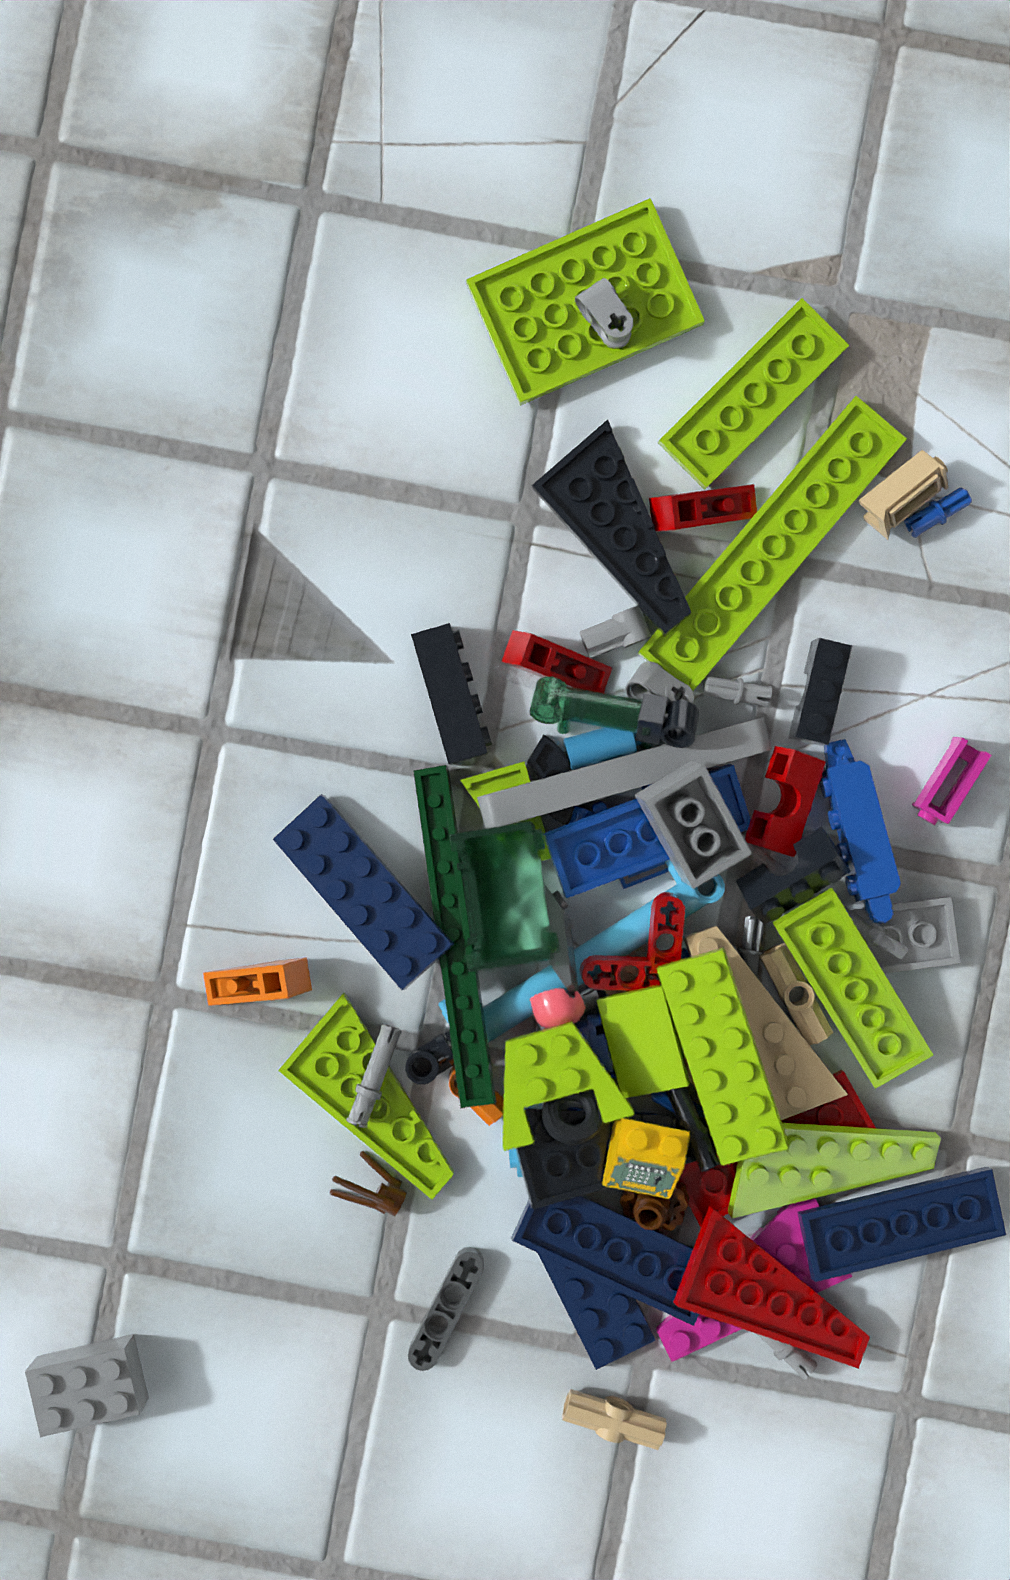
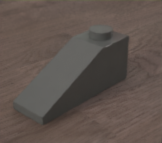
M543 885L513 906L512 909L564 986L574 996V992H579L571 922L564 911L569 906L558 890L551 893L548 887Z

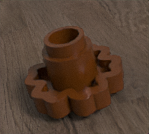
M677 1181L670 1199L623 1190L620 1197V1204L623 1207L625 1216L635 1218L638 1225L644 1229L659 1231L660 1227L667 1231H672L677 1225H680L684 1220L685 1210L689 1203L686 1185Z

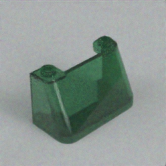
M527 821L450 834L452 852H457L459 861H463L462 863H457V868L462 873L470 931V938H467L468 945L474 946L471 954L466 955L468 972L485 973L554 960V953L560 952L557 932L551 931L540 850L545 849L542 829H536L533 822Z

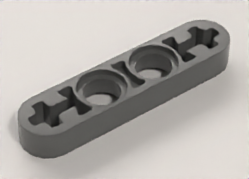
M466 1247L456 1254L410 1343L408 1361L416 1370L427 1371L436 1364L483 1273L484 1258L476 1248ZM470 1257L474 1258L477 1268L471 1267L464 1281L460 1278L464 1265L461 1260L468 1261ZM450 1286H457L463 1291V1297L457 1302H451L446 1299L444 1295L445 1290ZM437 1315L443 1316L448 1322L447 1328L439 1332L434 1331L429 1325L430 1319ZM428 1337L432 1340L429 1347V1355L431 1357L424 1356L423 1359H419L417 1357V1350L424 1348Z

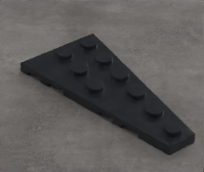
M607 419L532 485V489L660 632L666 636L691 615V610L676 575L672 571L666 557V552L659 541L653 522Z
M525 1108L533 1133L534 1143L515 1149L531 1209H538L608 1188L603 1186L602 1183L614 1121L603 1122L600 1130L591 1140L579 1145H568L557 1141L547 1132L542 1120V1109ZM560 1110L561 1118L571 1125H578L586 1118L585 1111ZM634 1114L625 1117V1119L682 1130L677 1116ZM700 1117L704 1128L708 1127L709 1129L706 1118ZM710 1132L708 1137L711 1141L715 1153L717 1154V1150ZM689 1144L687 1146L685 1164L697 1161Z

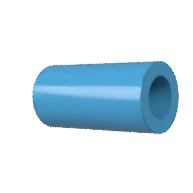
M625 721L564 738V746L571 770L637 753L636 746L642 745L641 741L635 740L637 726L631 727L629 722Z

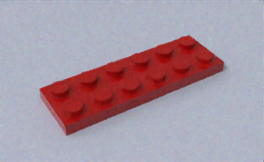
M842 1069L832 1075L848 1095L781 1120L782 1123L876 1128ZM697 1161L684 1165L678 1181L686 1185L689 1195L688 1205L700 1227H702L709 1205L722 1216L728 1214L738 1162L722 1166L720 1164L702 1173Z

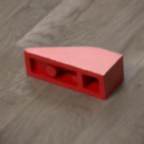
M755 484L649 498L651 520L655 531L678 530L751 519L757 512Z
M512 630L501 661L530 674L582 693H587L599 699L603 697L613 669L608 665L532 633Z

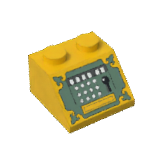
M625 1118L614 1120L602 1185L670 1199L684 1168L690 1132Z

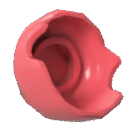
M557 988L531 997L530 1002L536 1021L541 1027L546 1029L572 1021L574 1024L578 1022L585 1011V1003L579 992L575 991L574 998H571L565 989Z

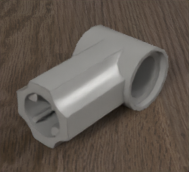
M638 606L613 615L612 619L579 632L589 658L600 656L621 646L625 648L651 637L642 610Z

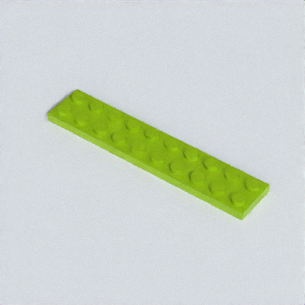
M855 396L685 596L691 610V615L666 636L657 629L638 651V654L646 661L660 665L666 672L687 684L694 691L907 438L859 397Z

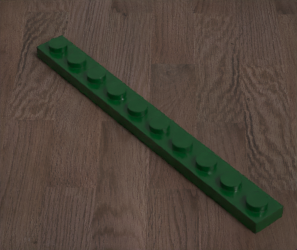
M442 765L413 770L434 921L455 944L439 959L460 1108L495 1104L497 1102L449 767Z

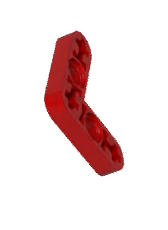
M664 892L657 895L653 900L647 957L589 956L583 960L579 969L580 976L585 985L596 990L625 991L661 985V982L655 975L645 974L644 966H647V970L650 973L658 974L657 968L659 966L681 960L685 907L679 897L674 893ZM668 901H671V904L676 907V910L669 912L668 920L675 927L665 925L666 915L660 910L661 907L667 906ZM666 933L673 935L674 943L671 948L667 950L657 948L656 942L659 936ZM599 965L602 971L612 972L611 965H614V981H611V977L607 973H600L597 975V979L593 980L588 971H593L594 966ZM628 965H633L638 968L637 977L632 981H623L620 978L621 970Z

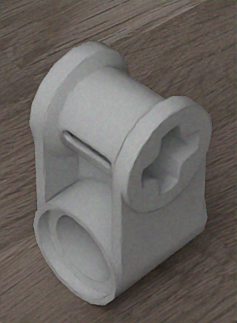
M602 278L575 297V302L581 314L593 326L606 346L619 349L629 342L633 318L606 278ZM611 325H614L616 329L611 330ZM622 326V332H620L617 328Z
M650 661L643 662L625 687L627 697L640 706L642 705L644 693L668 697L666 706L676 700L675 697L679 692L682 694L678 700H685L691 703L694 700V693L687 684L666 672L660 665Z

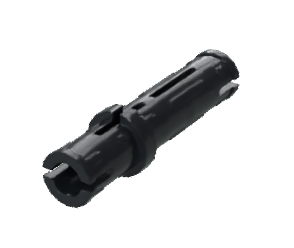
M686 1087L666 1090L682 1130L690 1132L688 1144L693 1151L701 1173L720 1165L721 1163L708 1137L710 1131L708 1127L704 1128Z

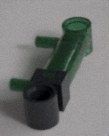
M542 677L537 680L529 709L530 715L536 721L544 724L557 723V731L560 734H567L570 731L571 722L636 733L635 740L641 741L639 746L642 749L651 748L652 743L659 745L660 736L664 743L675 748L691 746L695 741L699 719V709L697 706L685 700H675L666 706L668 697L644 693L643 700L568 687L564 681L555 677Z

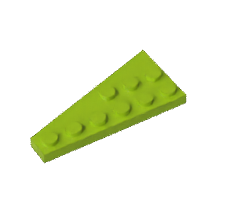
M343 992L278 1071L433 1200L454 1175V1170L390 1066H388L379 1090L382 1092L380 1100L376 1099L367 1128L359 1127L358 1123L353 1125L346 1121L357 1095L355 1088L357 1084L362 1082L376 1043L345 992Z
M782 1123L789 1143L788 1149L738 1161L728 1213L733 1219L934 1169L941 1138L936 1132Z

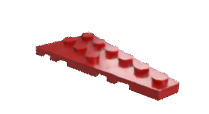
M709 1205L674 1299L676 1306L859 1369L870 1336Z

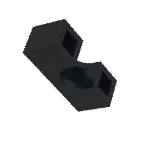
M823 638L811 641L804 674H807L805 690L799 705L795 707L788 738L819 746L829 745L853 645Z
M822 827L793 844L798 854V862L790 873L784 876H775L763 863L736 880L750 910L764 925L780 918L783 913L799 903L808 901L814 894L829 885L837 883L843 876L851 872L835 843Z

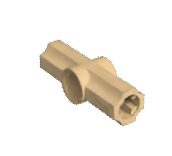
M785 943L776 945L766 950L763 955H760V959L778 991L780 1000L787 1007L803 1038L809 1045L818 1044L826 1040L833 1034V1031L814 997L813 989L807 984ZM796 986H802L804 991L802 999L797 1002H790L789 992Z
M570 1389L569 1393H567L562 1413V1421L595 1430L599 1437L613 1443H621L623 1440H627L659 1450L664 1441L667 1424L666 1418L634 1409L630 1403L618 1397L607 1396L605 1399Z

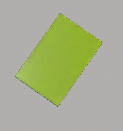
M662 984L597 999L620 1091L625 1098L687 1087L690 1082L676 1028Z

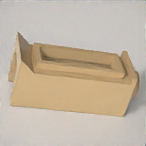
M923 450L918 452L859 500L860 505L868 511L863 515L864 520L889 540L892 527L895 528L939 493L942 487L945 490L949 488L946 476L948 470L944 462L936 456L932 458Z

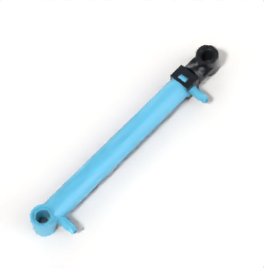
M670 859L665 861L668 871L677 883V885L666 892L674 893L682 901L685 907L684 919L722 897L725 891V883L719 874L712 878L714 882L713 890L709 894L702 895L698 887L692 889L681 880ZM653 900L574 949L578 987L584 983L579 969L585 958L593 955L627 956L648 943ZM668 901L667 906L661 907L660 910L666 915L665 925L673 927L675 925H671L668 921L669 912L676 910V907L671 904V901ZM551 965L483 1007L488 1044L534 1015L530 998L534 995L557 988H563L567 994L569 993ZM595 965L593 971H588L592 978L602 972L599 965ZM444 1000L439 1003V1007L448 1023L446 1001ZM449 1027L446 1029L445 1034L442 1033L425 1045L415 1048L410 1053L406 1063V1074L413 1083L417 1085L430 1084L437 1076L454 1066ZM419 1058H426L431 1062L432 1069L429 1072L421 1073L415 1068L414 1062Z

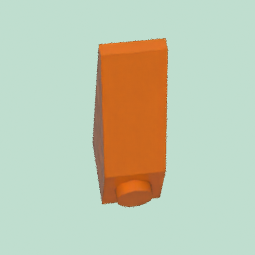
M307 957L271 961L203 973L208 1006L287 999L312 991Z

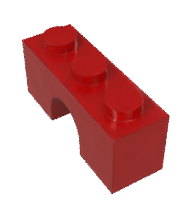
M775 746L765 778L778 784L781 791L780 802L773 811L768 813L754 810L744 839L745 842L795 858L796 850L793 844L802 839L801 836L808 815L811 812L812 803L818 784L821 781L826 761L794 749Z

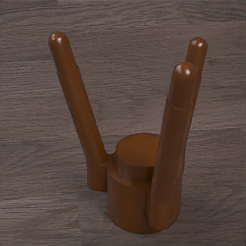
M361 1151L360 1157L388 1184L381 1183L376 1192H373L351 1181L334 1176L332 1178L334 1183L370 1199L335 1189L329 1191L330 1195L373 1208L383 1214L387 1212L395 1217L407 1195V1192L400 1189L402 1181L391 1176L365 1151Z

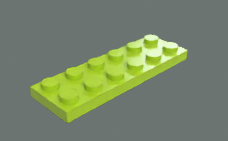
M801 298L658 441V444L705 490L848 348L849 344Z
M832 887L772 922L875 1089L934 1056Z
M720 948L659 966L657 971L721 1166L788 1149L789 1143L725 949Z

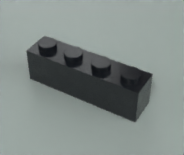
M448 623L411 634L448 764L451 765L488 754L486 747L491 746L492 742L487 726L480 728L477 715L483 713L478 694H470L468 682L474 680L469 663H461L458 650L464 649L459 629L452 631L451 625Z

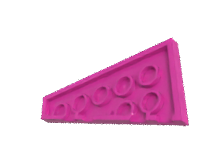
M816 1198L782 1206L777 1211V1215L766 1226L760 1227L750 1239L816 1293H819L853 1276L852 1274H847L818 1282L811 1279L797 1212L819 1207ZM699 1314L694 1326L669 1315L656 1327V1330L671 1362L735 1333L741 1330V1328Z

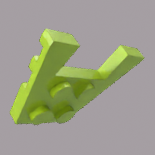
M573 1021L506 1040L502 1140L504 1151L534 1143L525 1107L585 1090L594 1089L604 1123L634 1115L633 1107L623 1096L617 1084L600 1063L597 1055Z

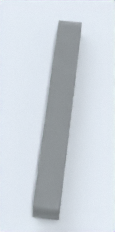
M761 717L696 735L694 743L689 747L675 748L664 744L595 765L477 797L485 828L490 830L653 784L692 760L709 768L772 750L764 718Z

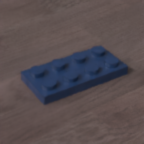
M538 1253L596 1370L656 1341L635 1298Z

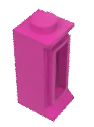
M952 737L949 748L916 801L912 803V806L920 810L917 816L932 825H936L938 821L945 824L950 823L991 757V754L988 752L978 751L968 745V740L963 737ZM959 757L967 762L940 807L931 803V800Z

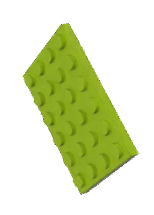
M651 198L466 279L468 289L520 406L698 328L705 322ZM602 278H606L611 283L619 299L633 318L630 340L624 347L619 349L610 348L603 343L593 326L581 314L575 302L577 295ZM611 325V330L616 329L614 325ZM621 326L617 329L622 332L623 327Z

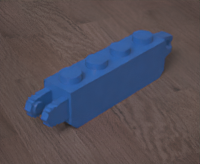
M846 739L830 742L829 745H824L826 770L822 772L823 778H821L819 784L823 797H828L831 810L828 811L829 823L832 830H837L840 841L836 847L851 870L848 873L849 876L845 877L846 888L850 896L854 895L855 902L863 901L869 921L871 920L872 923L882 924V922L887 923L888 920L892 919V915H894L891 909L892 903L889 894L897 892L901 882L870 766L861 760L855 762Z

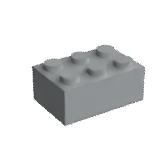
M692 760L635 794L637 801L679 877L692 889H695L752 854L704 765Z
M134 1334L40 1355L25 1370L40 1437L140 1415L149 1399Z

